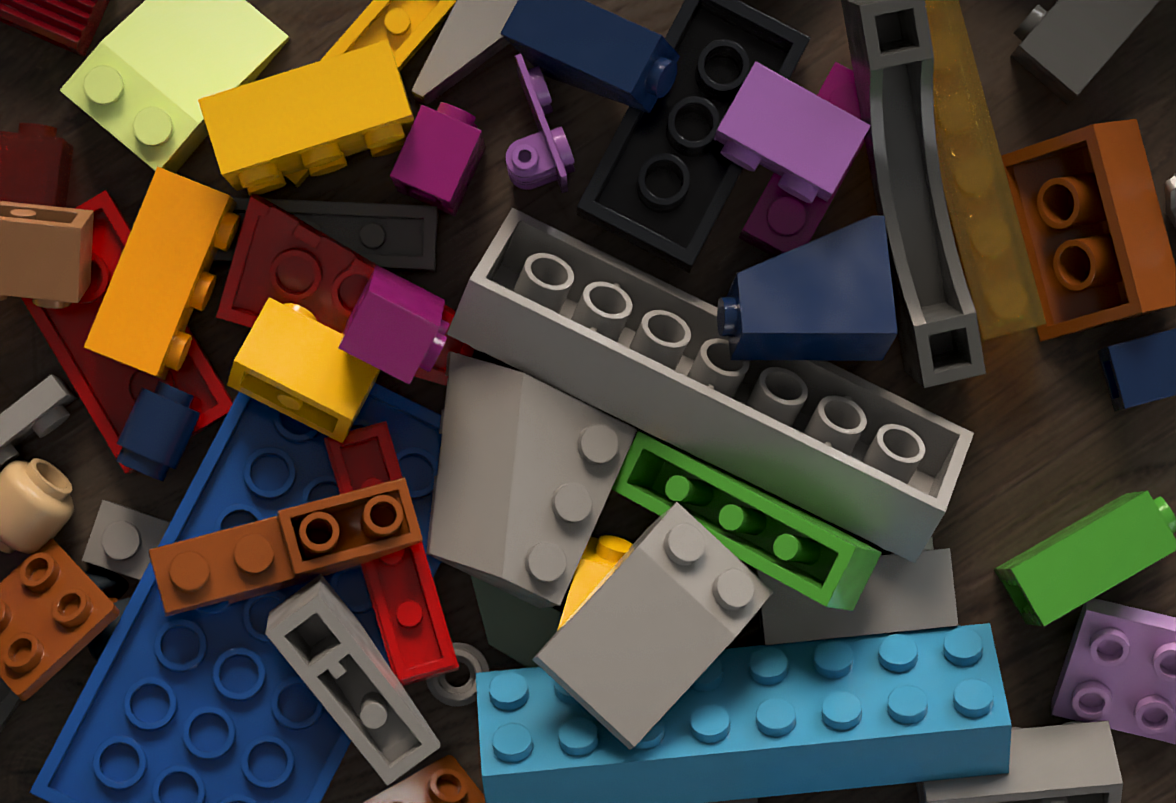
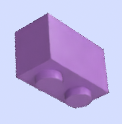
M755 61L721 121L714 139L724 144L720 153L735 164L753 172L760 164L780 175L781 179L778 182V186L794 197L807 203H812L817 196L828 202L871 125Z

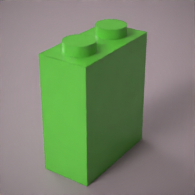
M1148 490L1126 493L996 567L994 570L1025 624L1046 626L1175 552L1176 538L1173 534L1176 533V517L1161 496L1153 500Z

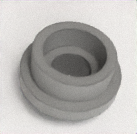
M453 642L457 661L464 663L469 668L470 678L468 682L463 686H454L447 681L446 674L426 679V683L432 695L440 702L449 706H465L477 700L475 673L489 672V666L484 655L477 648L467 643Z

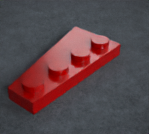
M251 194L216 318L252 328L270 297L282 304L294 303L309 310L316 317L317 322L339 333H343L347 320L377 264L258 194ZM444 304L442 320L450 323V327L456 311ZM448 327L445 333L447 337L446 342L431 371L427 372L419 367L414 376L447 386L448 376L445 374L448 352L451 351L472 357L474 348L447 335Z

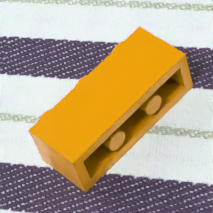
M157 166L84 348L163 380L166 379L170 368L179 371L192 341V335L185 333L194 308L200 311L205 309L216 283L217 276L209 273L218 249L228 251L240 224L241 216L233 213L237 203L230 195Z

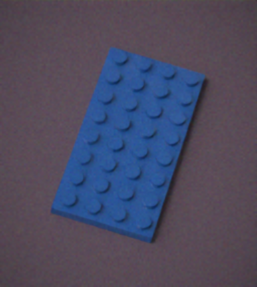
M375 383L350 431L383 421L387 422L401 473L407 482L426 553L434 476L438 474L442 434H439L441 415ZM238 392L158 547L277 516L279 510L339 495L324 444V438L329 436ZM426 554L431 574L434 578L442 561ZM150 562L29 793L48 803H321L352 741L265 634L269 612L310 581L231 604L227 600L165 617ZM357 565L323 576L361 623L389 665L361 566Z

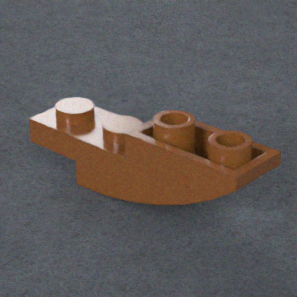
M404 477L279 510L277 516L149 549V558L165 617L227 600L231 604L313 580L320 574L323 576L330 575L421 543L423 538Z

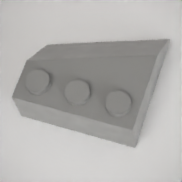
M450 351L447 356L445 374L448 376L445 409L441 411L439 434H442L438 474L434 476L426 554L535 607L548 608L560 606L638 429L523 372Z

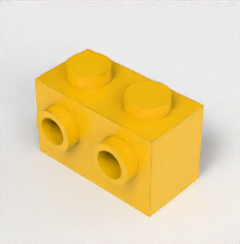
M269 297L233 361L227 386L343 444L376 382L380 369L339 349L343 333H339L317 322L316 317L306 308L294 303L282 304Z

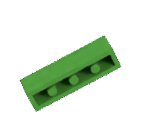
M637 432L612 486V490L659 516L678 502L738 559L825 607L853 611L882 552L785 500L767 493L760 487L717 466L710 465L704 460L646 432Z

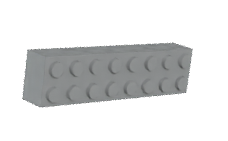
M514 208L509 212L470 277L447 332V335L470 345L480 352H484L515 367L537 380L564 391L594 408L613 415L651 436L660 438L704 460L710 465L717 466L760 487L767 493L776 495L819 516L827 522L833 523L913 563L917 561L947 510L974 435L973 432L828 361L730 360L728 336H720L718 333L717 307Z

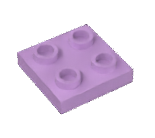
M1096 598L1084 603L1051 700L1052 715L1085 723L1109 721L1110 729L1176 744V617Z

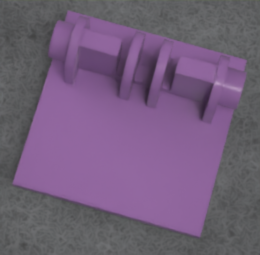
M520 53L515 55L518 77L539 132L516 140L507 149L506 164L509 178L516 187L523 190L535 189L557 180L561 192L564 193L568 191L567 174L575 171L573 165L575 163L562 126L552 130L548 126L545 115L553 112L550 104L552 99L540 67L537 66L527 70Z

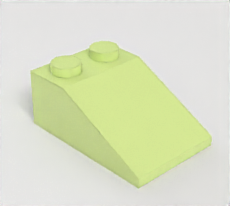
M145 0L98 44L60 91L154 171H156L158 166L176 173L209 134L198 99L254 82L290 38L246 0Z

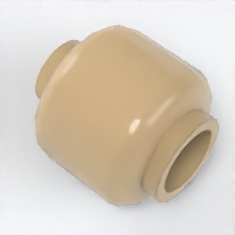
M33 458L30 462L25 460L11 461L1 471L0 551L9 554L13 553L14 550L26 554L35 553L50 539H53L74 512V504L70 496L73 490L68 478L49 462L39 458Z

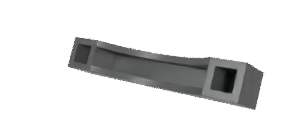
M841 0L861 120L871 125L864 138L878 216H885L897 331L904 372L924 388L986 374L977 314L956 249L941 178L934 119V52L925 0Z

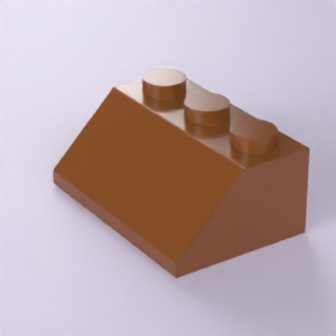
M1137 119L1092 124L992 159L1040 342L1137 318L1176 306V265Z

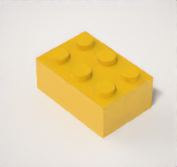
M388 40L198 99L221 175L236 191L247 188L249 196L251 194L260 195L279 189L286 185L285 175L304 169L309 170L310 176H320L337 171L347 166L346 156L370 149L372 157H379L402 150L415 120Z

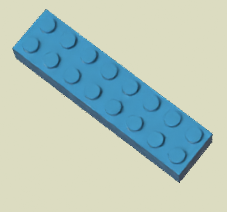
M990 623L727 648L631 750L541 667L475 673L481 773L486 803H708L1009 773L1012 724Z

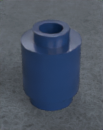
M158 381L154 392L141 387L116 443L122 446L116 461L164 482L169 468L177 469L201 415L200 412L190 408L194 396L161 381Z

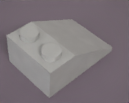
M676 502L643 532L532 660L631 750L736 638L774 591L686 509Z

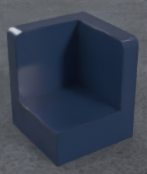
M1176 328L1108 346L1098 351L1114 412L1176 395Z

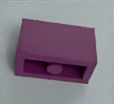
M440 102L437 111L421 105L390 174L397 191L429 206H437L439 210L456 216L486 149L482 130H479L478 126L474 124L476 117L444 102Z
M376 265L347 320L338 348L410 385L419 367L427 372L431 371L446 342L447 337L445 333L450 323L442 320L445 300Z

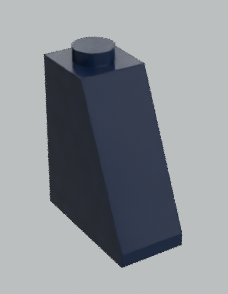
M518 0L500 33L534 67L539 66L543 75L647 113L651 112L658 98L664 97L669 92L677 75V61L680 55L662 35L585 0Z
M885 216L867 217L738 272L728 296L720 297L717 307L718 333L720 336H728L730 360L883 361L898 334Z

